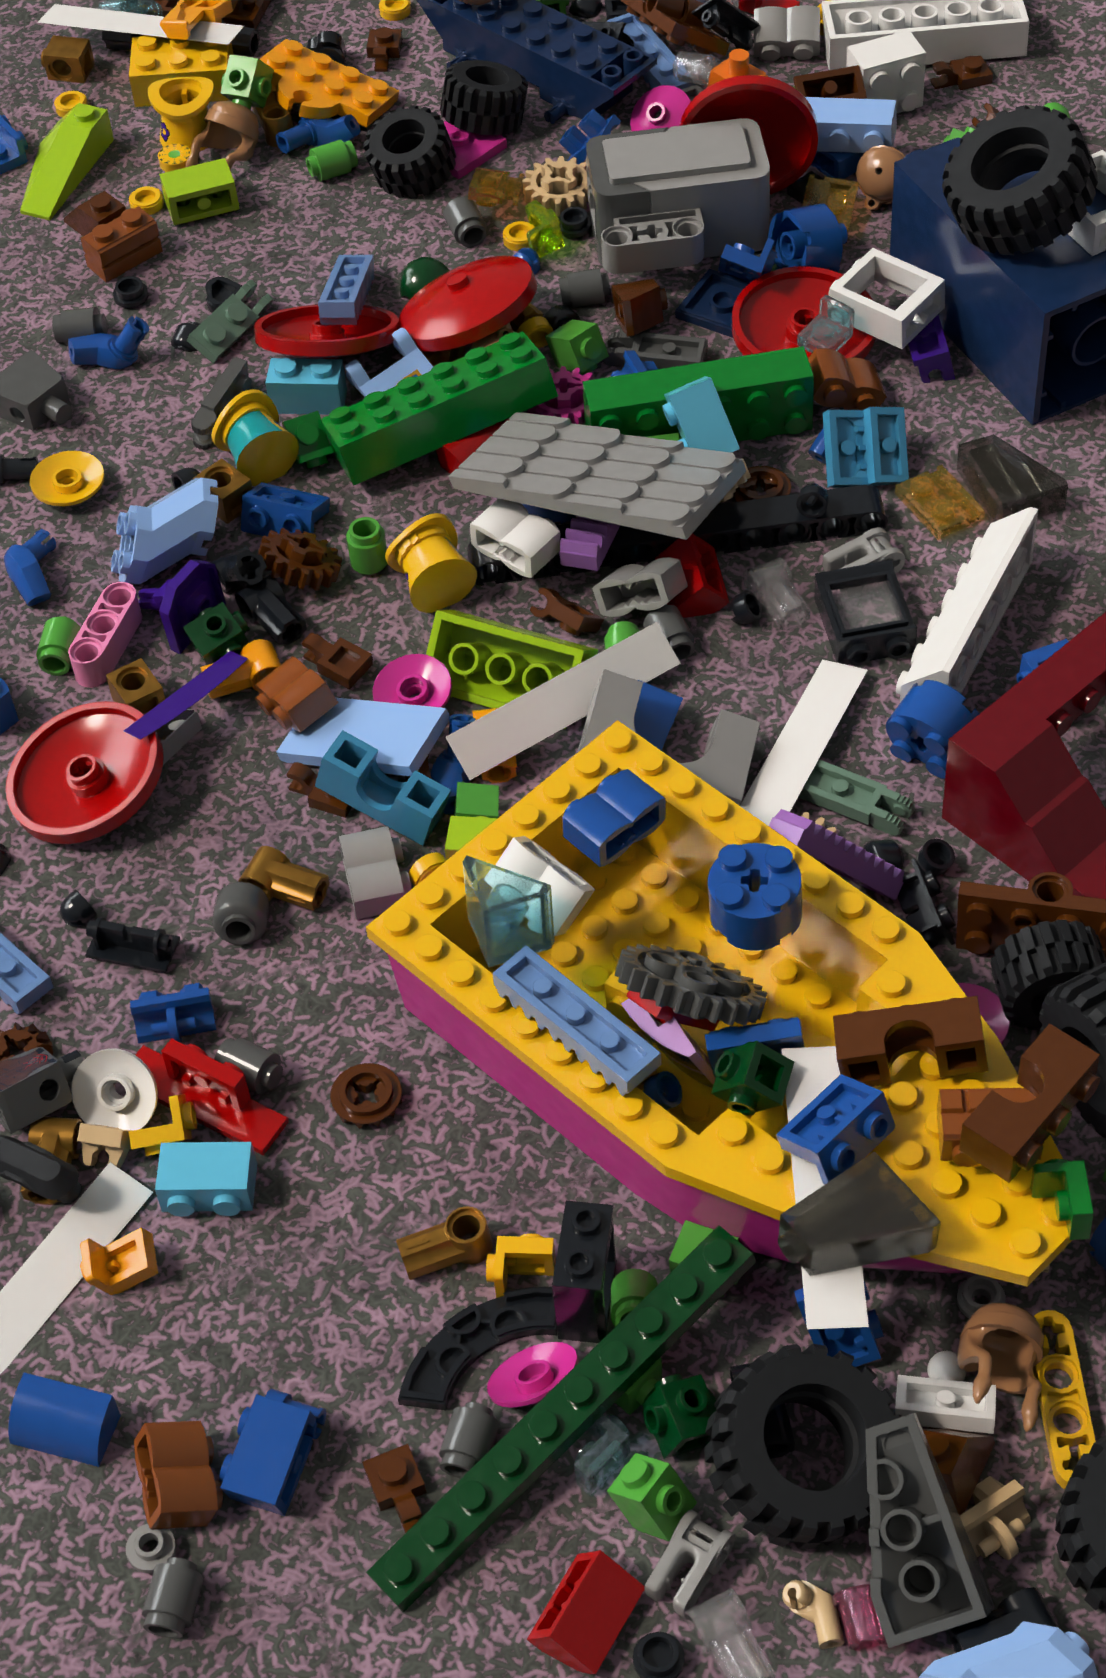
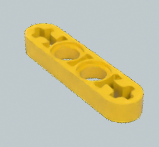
M1044 1310L1035 1314L1034 1317L1042 1329L1043 1326H1051L1053 1333L1059 1334L1055 1344L1056 1353L1048 1355L1049 1343L1048 1338L1044 1335L1042 1361L1035 1365L1034 1375L1042 1384L1038 1400L1053 1475L1056 1482L1065 1489L1073 1473V1470H1065L1069 1466L1071 1458L1069 1447L1078 1445L1077 1457L1079 1461L1083 1454L1090 1453L1096 1440L1072 1326L1063 1314L1054 1310ZM1061 1369L1070 1376L1072 1383L1063 1389L1054 1388L1046 1382L1044 1375L1049 1370ZM1059 1414H1071L1079 1420L1081 1429L1072 1434L1063 1433L1055 1427L1053 1419Z

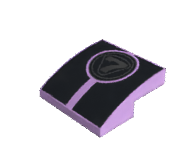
M629 998L621 1003L633 1021L673 1064L691 1078L713 1088L716 1077L713 1075L708 1056L674 1017L662 1024L652 1014Z

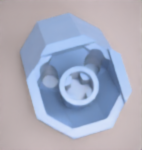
M194 478L148 507L130 505L127 513H119L116 533L121 535L119 550H114L112 555L111 572L119 574L120 582L142 584L189 554L206 556L208 549L201 548L204 540L212 541L215 531L219 500L218 495L211 494L210 488H218L217 480Z
M1023 1621L1011 1634L933 1661L919 1676V1678H1099L1094 1660L1089 1657V1647L1078 1634L1070 1631L1064 1633L1058 1627Z

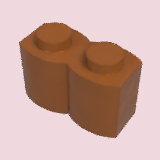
M826 348L815 349L808 358L814 375L813 400L816 403L832 408L843 407L845 410H864L868 407H880L887 398L878 371L870 361L862 358H845L838 351Z
M291 656L254 685L259 692L255 699L262 710L269 717L274 715L285 730L292 727L299 733L339 703L326 682L294 656Z
M201 1421L144 1423L134 1439L136 1467L142 1483L143 1505L149 1528L168 1529L208 1526L216 1512L221 1508L223 1492L220 1488L221 1483L219 1480L214 1479L210 1467L214 1456V1446L211 1437L206 1436Z

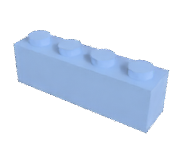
M805 97L810 103L817 119V151L865 153L874 146L885 145L893 147L897 129L896 100Z

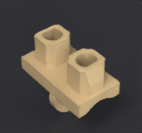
M989 1476L976 1485L972 1494L975 1506L961 1514L960 1518L977 1557L981 1555L983 1558H986L997 1551L1004 1559L1010 1560L1019 1553L1015 1538L1026 1531L1025 1525L1031 1522L1030 1515L1023 1502L1025 1491L1024 1487L1015 1479L1003 1485Z

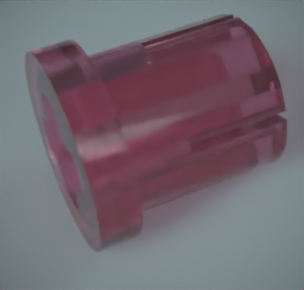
M870 1584L846 1588L832 1596L834 1608L841 1613L849 1649L859 1650L886 1643L871 1600Z

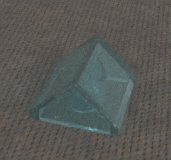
M466 855L462 864L468 920L488 967L505 963L526 945L535 953L551 949L555 942L551 885Z

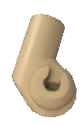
M792 1580L787 1583L783 1588L782 1599L791 1611L815 1625L819 1647L821 1649L842 1646L845 1641L834 1597L830 1593L804 1580Z

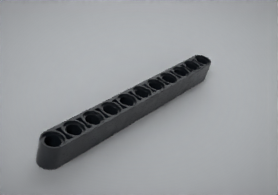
M859 485L827 490L829 497L826 512L818 518L805 517L798 511L796 506L798 494L717 504L693 534L713 546L715 552L724 551L725 554L751 550L750 547L762 546V549L789 545L788 542L794 541L808 543L827 540L826 537L838 536V538L861 536L864 532L876 527L885 529L888 519L880 491L872 485ZM811 495L806 502L811 504L815 496ZM570 524L556 525L560 531V540L561 538L565 539V530L570 528ZM620 525L600 567L620 568L648 561L649 564L679 538ZM470 541L467 548L469 562L477 570V585L484 586V583L493 581L496 584L522 581L524 576L511 570L501 560H495L484 555ZM558 552L533 577L537 579L560 576L561 572L572 571V574L595 570L561 565Z

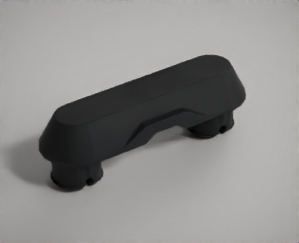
M0 1135L1 1177L12 1180L40 1196L61 1201L64 1204H71L79 1198L82 1193V1185L78 1182L79 1174L73 1165L30 1142H22L13 1137Z

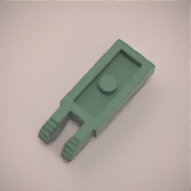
M252 279L247 281L235 295L232 294L189 334L187 342L209 361L215 363L254 326L259 316L270 307L274 298L266 294L251 310L243 302L255 292L258 284Z
M820 759L798 798L866 825L870 823L875 829L896 837L902 832L904 822L898 816L890 814V812L909 818L916 808L913 801L905 795L902 796L898 792L887 789V785Z

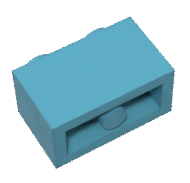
M270 359L265 385L267 395L275 404L278 414H309L319 411V414L329 415L332 410L345 405L347 384L343 359Z
M704 376L664 394L667 404L662 405L664 414L671 427L677 425L682 439L677 441H682L684 447L731 453L740 449L712 378Z
M252 1142L161 1143L155 1192L162 1212L186 1217L192 1215L194 1211H214L222 1216H234L240 1211H253L257 1160Z

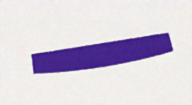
M229 651L126 728L124 732L140 740L201 700L236 671L248 658Z

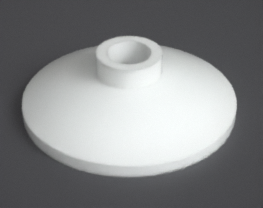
M114 1048L103 1049L91 1054L78 1066L72 1080L73 1104L84 1123L139 1130L150 1121L155 1112L158 1101L155 1078L149 1067L139 1057L128 1051ZM116 1082H120L126 1090L125 1096L119 1095L116 1092Z

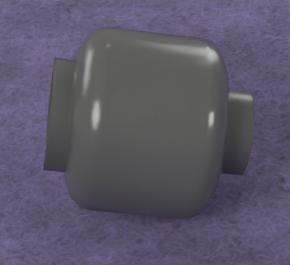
M245 882L231 883L222 888L215 899L212 925L216 934L222 940L236 945L251 944L259 940L265 933L268 923L270 903L266 893L259 887Z

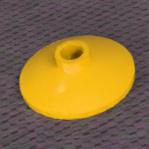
M63 451L48 456L36 465L30 476V487L34 496L45 504L52 506L76 505L88 500L99 491L104 482V469L101 462L89 453Z

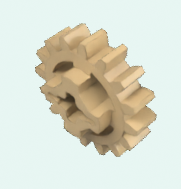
M559 156L558 160L554 162L550 158H545L546 163L544 165L534 163V171L526 170V178L522 180L523 194L525 195V202L531 203L532 210L543 208V215L555 211L556 216L560 217L561 212L569 207L587 208L586 202L589 201L586 162L578 165L577 158L575 157L569 161H564V157Z

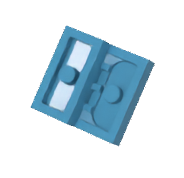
M868 407L864 410H827L822 413L827 488L909 483L904 407Z

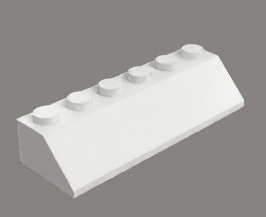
M1023 0L822 1L825 56L829 70L846 67L847 46L906 30L911 31L925 50V65L934 64L939 61L950 63L952 60L963 59L968 56L981 55L983 59L1027 56L1030 21Z
M1029 507L995 521L989 525L983 538H976L971 550V560L968 564L962 563L958 571L955 589L947 590L942 602L940 616L932 617L927 629L925 643L917 644L912 655L909 672L902 671L898 679L896 694L900 695V702L915 683L921 686L925 680L941 682L962 694L1032 563L1038 516L1037 508Z

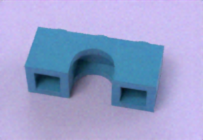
M342 730L321 760L315 787L423 846L443 816L451 789L416 770L407 782H398L389 778L377 765L378 749Z

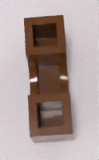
M978 996L951 998L942 1001L902 1005L871 1011H857L833 1016L836 1056L840 1074L871 1087L892 1084L891 1066L893 1062L902 1054L911 1051H922L932 1055L937 1060L940 1077L989 1071Z
M1049 1023L1022 1054L1020 1059L1017 1083L1033 1093L1036 1099L1023 1103L1013 1102L991 1090L962 1124L959 1150L1008 1183L1011 1182L1021 1169L1029 1171L1039 1159L1043 1151L1042 1144L1049 1135L1052 1134L1057 1137L1065 1129L1072 1116L1071 1109L1079 1100L1086 1103L1095 1093L1101 1079L1096 1075L1100 1054Z

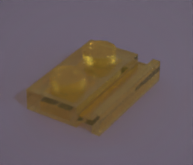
M476 167L469 185L468 200H476V204L480 206L494 207L496 203L502 204L503 200L506 199L513 200L512 206H518L523 190L522 180L525 174L520 173L518 178L509 177L510 172Z
M809 174L802 207L826 204L834 213L838 223L845 225L847 234H849L859 183L825 177L824 180L814 179L815 175Z
M942 464L937 466V471L933 473L926 471L895 485V495L937 540L970 526V523L984 519L985 510Z

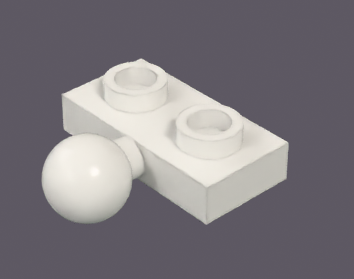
M952 1351L936 1353L928 1363L927 1372L929 1378L898 1375L895 1415L905 1416L915 1412L923 1427L994 1434L996 1385H991L988 1393L979 1404L975 1403L973 1383L963 1382L966 1372L960 1369L957 1364V1353Z

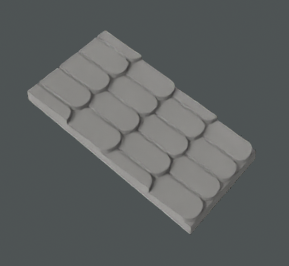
M516 412L509 418V421L507 420L492 434L493 436H490L477 448L476 452H473L459 465V469H455L448 477L453 489L687 540L745 474L746 468L743 459L736 458L731 452L684 447L682 441L623 435L615 428L573 424L570 418Z

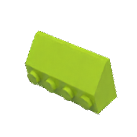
M436 610L426 655L438 659L447 668L452 681L451 697L490 708H499L597 655L598 649L456 610Z

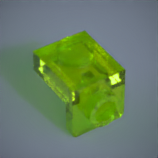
M537 200L525 205L528 222L535 226V228L527 232L526 236L529 247L537 252L539 258L564 247L560 221L556 213L551 208L546 209Z

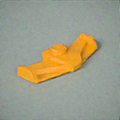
M179 0L177 5L160 21V26L169 39L187 40L191 35L190 31L199 21L221 23L222 18L233 12L231 0Z

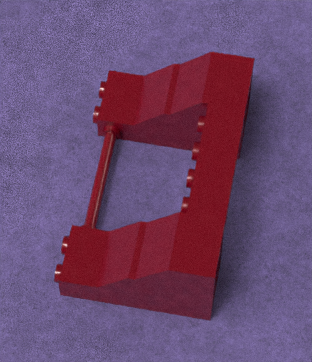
M1106 612L949 738L942 818L1027 881L1030 882L1034 876L1043 872H1056L1070 880L1073 886V895L1106 899V809L1090 781L1079 771L1060 737L1068 731L1074 720L1083 713L1088 714L1093 711L1100 699L1106 695Z

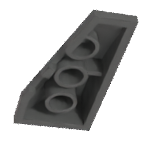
M914 1412L865 1429L867 1492L870 1502V1528L868 1530L872 1567L870 1594L888 1648L987 1617L995 1608L975 1551L916 1413Z

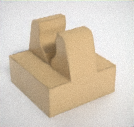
M80 1123L77 1141L82 1143L83 1163L88 1166H95L99 1153L105 1149L109 1155L108 1164L111 1162L120 1168L125 1161L129 1149H131L128 1131L134 1130Z

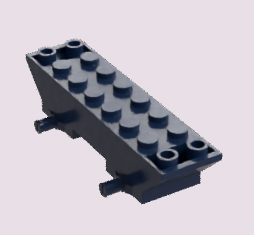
M417 0L443 39V50L456 56L455 59L447 63V68L461 61L484 60L499 63L516 70L526 78V81L539 87L540 99L553 105L551 109L544 113L545 120L551 124H554L565 114L583 119L592 109H595L600 115L633 91V82L657 65V58L536 0H491L482 5H469L459 0Z

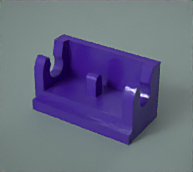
M937 315L908 343L914 367L918 366L923 383H930L929 373L935 369L941 370L944 381L956 380L949 348L939 315Z

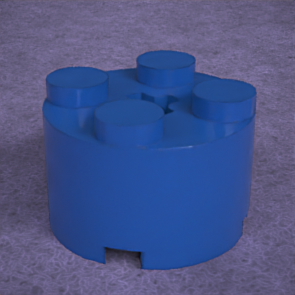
M824 203L787 209L777 213L771 220L768 238L775 240L773 246H775V251L778 252L774 267L777 270L795 266H810L839 272L843 244L848 239L845 225L838 223L834 213Z
M925 680L921 686L915 683L886 722V732L893 743L890 751L894 756L906 762H910L915 758L925 763L926 769L931 774L944 779L946 775L949 738L978 716L979 712L975 708L970 713L963 705L966 698L946 684L934 680Z
M764 843L729 844L719 851L718 858L713 863L708 875L710 920L716 932L719 930L720 933L727 937V942L731 945L751 951L771 949L779 945L780 939L787 936L790 932L792 936L798 929L802 918L801 872L793 859L792 852L784 846H772Z

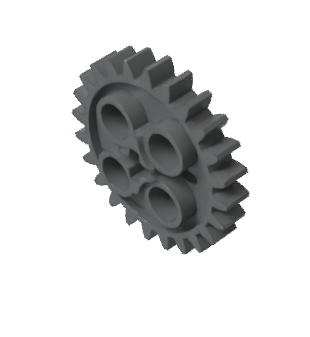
M637 944L636 947L628 945L627 949H622L616 967L615 976L619 977L618 982L628 985L627 990L640 992V998L653 999L658 1007L668 1006L673 1009L674 1013L693 1019H707L715 1024L717 1020L732 1026L734 1021L744 1026L747 1025V1022L755 1024L757 1019L760 1020L767 1000V992L762 991L761 985L754 984V979L740 976L741 971L726 969L724 968V963H713L708 957L687 950H674L668 946L666 950H663L654 944H651L650 948L641 944Z

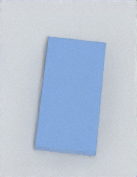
M336 698L339 703L304 731L299 733L292 728L276 753L279 759L286 763L298 762L304 765L320 766L323 756L341 731L344 730L378 749L376 761L384 774L411 776L423 764L448 724L450 715L447 709L442 707Z

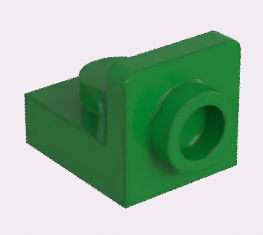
M319 411L282 422L283 428L293 434L299 443V452L295 464L298 465L305 462L307 469L328 463L326 455L335 452L333 445L330 446L320 420Z
M1052 1159L1044 1163L1035 1164L1031 1179L1032 1197H1055L1057 1220L1066 1221L1069 1240L1090 1239L1094 1213L1084 1160L1067 1161L1065 1159Z

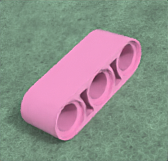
M116 582L107 586L70 645L68 654L75 679L79 685L93 688L107 681L106 674L113 672L142 621V613L136 589L132 584Z

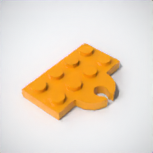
M285 39L260 58L261 61L274 69L271 84L277 86V101L287 111L292 109L294 103H301L299 117L324 119L331 118L337 114L342 117L351 114L359 125L367 128L398 100L399 90L388 86L385 81L364 75L358 69L338 63L326 54L314 52L295 40Z

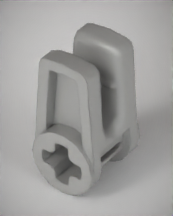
M876 527L824 554L822 565L826 572L892 560L894 572L898 573L905 564V556L900 549L890 544L889 534L883 528ZM845 588L838 589L840 593L846 591Z
M692 1509L688 1510L679 1521L669 1545L645 1584L646 1596L654 1601H660L667 1591H671V1584L681 1568L687 1563H692V1568L686 1578L681 1579L682 1584L673 1598L674 1611L686 1619L712 1576L718 1573L729 1556L736 1535L727 1529L722 1532L702 1522L699 1513Z

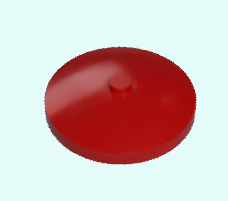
M743 75L716 82L701 91L689 103L682 115L679 126L748 118L757 122L770 165V194L781 191L797 181L807 171L817 151V119L810 103L794 87L771 77Z
M494 256L464 264L444 273L420 289L401 311L399 328H405L420 351H443L473 343L496 332L515 319L532 301L537 290V280L529 263L515 256Z
M795 266L766 273L760 276V278L753 280L741 291L732 311L733 339L744 356L804 346L808 358L815 349L826 348L838 351L845 358L864 359L872 349L876 337L830 317L829 288L843 274L825 268ZM866 290L860 294L873 300Z
M318 304L299 306L272 312L258 319L254 324L255 342L261 348L279 354L302 358L339 359V357L373 351L393 343L392 334L399 329V318L396 314L386 309L363 305L357 325H321Z
M110 701L92 702L68 709L40 726L24 742L15 755L6 780L7 803L21 826L29 834L42 841L55 844H74L105 835L121 826L137 813L154 791L159 781L164 761L163 745L157 731L141 740L124 732L126 728L144 716V714L134 707L123 703Z

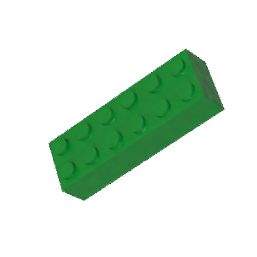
M521 331L519 333H508L502 336L498 342L485 348L477 347L471 349L464 357L455 361L439 363L431 371L423 375L407 377L401 380L397 386L386 391L370 393L364 397L363 401L354 405L338 407L320 420L330 445L334 447L336 459L354 486L437 450L445 444L455 442L510 418L516 412L526 411L558 397V393L546 357L528 336Z
M804 346L582 381L585 425L615 428L623 435L640 437L679 433L677 425L671 427L664 414L662 405L667 404L664 394L707 376L712 378L737 442L750 439L762 440L769 436L788 433L799 434L806 430H813L814 375Z

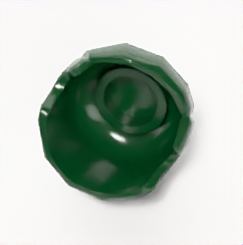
M420 257L409 262L401 273L400 296L402 298L406 296L411 299L428 283L450 270L441 261L432 257Z

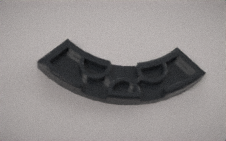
M528 1287L506 1291L503 1293L504 1296L489 1300L478 1306L474 1303L443 1324V1329L430 1340L426 1347H421L409 1366L398 1396L399 1405L446 1411L449 1399L461 1376L486 1352L503 1343L522 1337L534 1335L557 1336L552 1287Z

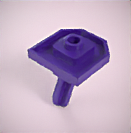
M190 559L173 579H168L160 588H143L138 593L141 609L159 610L170 649L178 654H181L191 643L183 627L195 620L204 609L215 607L221 602L226 605L216 565L201 560Z

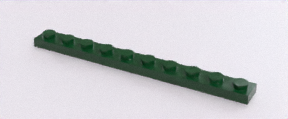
M718 1225L366 1572L368 1576L402 1612H405L756 1263L753 1253Z

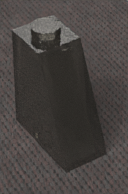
M993 434L959 444L957 471L990 524L1029 507L1038 509L1037 518L1065 510L1068 491L1067 481Z
M874 1151L780 1214L778 1244L782 1253L793 1264L799 1263L812 1276L929 1253L937 1247L941 1221Z

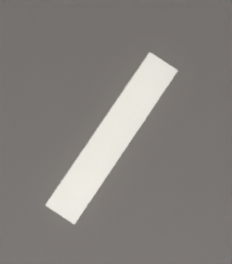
M54 4L37 22L168 38L160 26V21L164 16ZM199 21L190 31L191 35L187 40L229 45L244 26Z
M655 622L445 738L467 777L471 780L587 716L593 693L604 669L646 683L681 663L658 622Z
M822 659L740 805L743 809L768 826L772 818L781 809L791 811L868 671L867 669Z
M836 1046L781 1048L782 1055L794 1061L786 1090L788 1123L840 1075ZM791 1153L807 1330L869 1327L852 1170L836 1186L831 1188L823 1184L815 1164Z
M111 1162L0 1291V1374L12 1363L83 1278L80 1268L82 1261L80 1243L88 1238L102 1246L112 1243L153 1194V1191Z

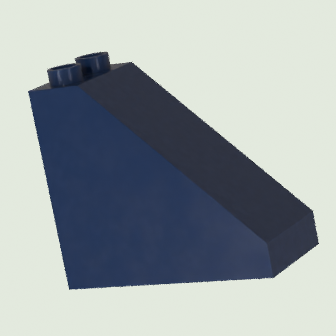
M954 138L926 150H915L894 163L890 255L945 279V308L938 314L943 332L1031 425H1035L1105 395L1106 250L1092 256L1068 234L1064 237L1060 235L1053 239L1054 243L1045 248L1041 245L1035 247L1034 252L1026 254L1015 251L1014 255L999 254L998 250L995 254L981 250L980 247L971 244L965 234L962 233L942 189L944 181L942 176L945 165L949 163L948 158L953 148L960 146L961 138ZM1038 171L1029 172L1016 177L1015 179L1007 183L1001 190L1010 189L1023 184L1024 182L1031 179ZM1097 188L1095 189L1096 194L1091 206H1086L1087 212L1090 215L1106 210V196Z

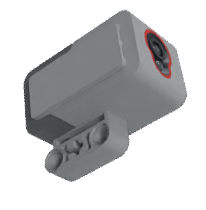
M740 118L670 128L599 135L589 139L586 143L587 190L592 231L598 261L607 272L625 274L698 264L703 258L721 256L726 244L734 247L735 243H741L755 251L763 250L768 238L770 222V165L760 127L754 120Z

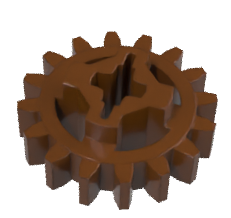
M281 528L280 534L273 530L269 531L268 536L262 537L258 555L261 554L267 567L265 570L272 571L270 577L273 579L281 577L285 585L294 587L298 585L303 590L305 585H310L314 590H319L320 584L329 588L331 583L336 582L342 566V557L337 556V548L327 547L329 541H318L315 534L306 531L302 534L299 529H296L294 533H290L285 528Z

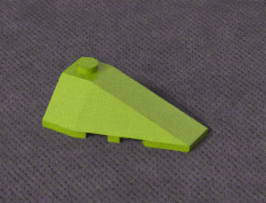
M78 103L49 131L40 142L20 208L21 214L49 221L53 218L114 140L107 109Z

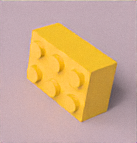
M148 35L132 37L129 81L135 107L152 106L147 91L153 82L176 77L208 78L214 85V94L210 102L228 101L229 99L220 92L222 88L221 80L226 72L230 54L233 55L232 44L225 45Z

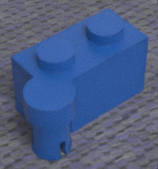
M270 1389L265 1397L256 1394L252 1406L246 1407L240 1417L237 1429L240 1437L234 1453H229L223 1461L219 1476L220 1482H222L220 1488L232 1500L285 1516L311 1450L312 1438L317 1439L321 1434L322 1429L317 1428V1424L323 1426L325 1424L326 1409L294 1401L291 1394Z

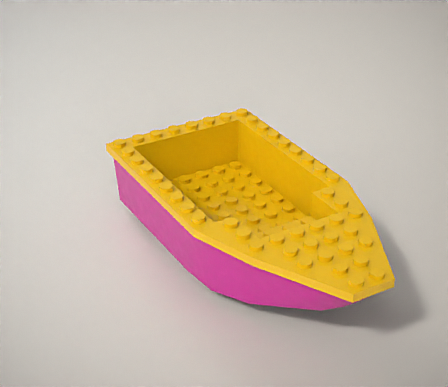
M618 720L366 926L367 937L388 955L405 1008L633 1193L682 1225H684L685 1220L712 1229L720 1225L730 1235L739 1237V1242L749 1251L792 1263H801L791 1153L781 1149L776 1136L788 1124L786 1093L781 1106L758 1111L753 1115H743L742 1113L732 1111L727 1107V1102L711 1094V1087L696 1081L681 1071L652 1041L653 1047L661 1052V1066L657 1068V1073L668 1071L678 1079L682 1088L681 1103L676 1107L665 1110L637 1087L629 1094L622 1096L619 1094L616 1084L611 1083L608 1085L600 1071L597 1074L593 1073L586 1060L581 1063L573 1049L570 1052L566 1051L560 1039L554 1041L547 1028L541 1030L538 1027L535 1018L527 1019L520 1006L515 1009L508 996L500 997L494 986L492 973L527 945L606 1008L604 983L613 971H616L622 949H627L628 945L636 947L637 944L650 948V945L654 944L663 950H666L667 946L674 950H687L706 956L713 963H724V968L739 970L741 971L740 976L754 979L753 983L761 985L762 991L767 992V1000L760 1020L757 1019L755 1024L777 1018L788 1019L798 1017L801 1022L805 1047L836 1046L833 1016L967 997L917 930ZM629 769L666 798V819L650 835L638 842H634L618 859L606 866L599 867L563 837L562 817L571 802L596 793L599 784L604 778ZM526 836L548 851L561 864L581 876L595 889L565 934L558 936L550 934L549 937L542 936L527 925L526 920L528 917L519 908L515 907L513 910H510L497 903L491 897L493 890L484 881L513 837ZM764 843L772 846H784L792 852L793 859L800 869L802 885V918L800 925L792 936L790 932L787 936L780 939L779 945L771 949L751 951L737 948L728 943L727 937L720 933L719 930L716 932L712 926L709 910L708 875L713 863L718 858L719 851L729 844ZM982 1016L981 1021L989 1071L940 1077L937 1060L932 1055L922 1051H911L902 1054L893 1062L891 1066L892 1084L873 1087L884 1092L895 1123V1129L852 1170L863 1268L939 1273L970 1272L1028 1287L1072 1241L1069 1240L1066 1221L1057 1220L1055 1197H1032L1031 1179L1033 1167L1029 1171L1021 1169L1011 1182L1008 1183L981 1164L965 1167L959 1166L953 1161L940 1160L937 1126L939 1089L1024 1088L1017 1083L1018 1074L998 1037ZM720 1020L715 1031L732 1025H728ZM735 1021L733 1024L736 1027L744 1026ZM681 1024L708 1056L705 1034L711 1031ZM628 1026V1027L631 1028L633 1031H638V1030H636V1029H634V1028ZM1051 1135L1044 1141L1041 1160H1037L1035 1164L1044 1163L1052 1159H1063Z

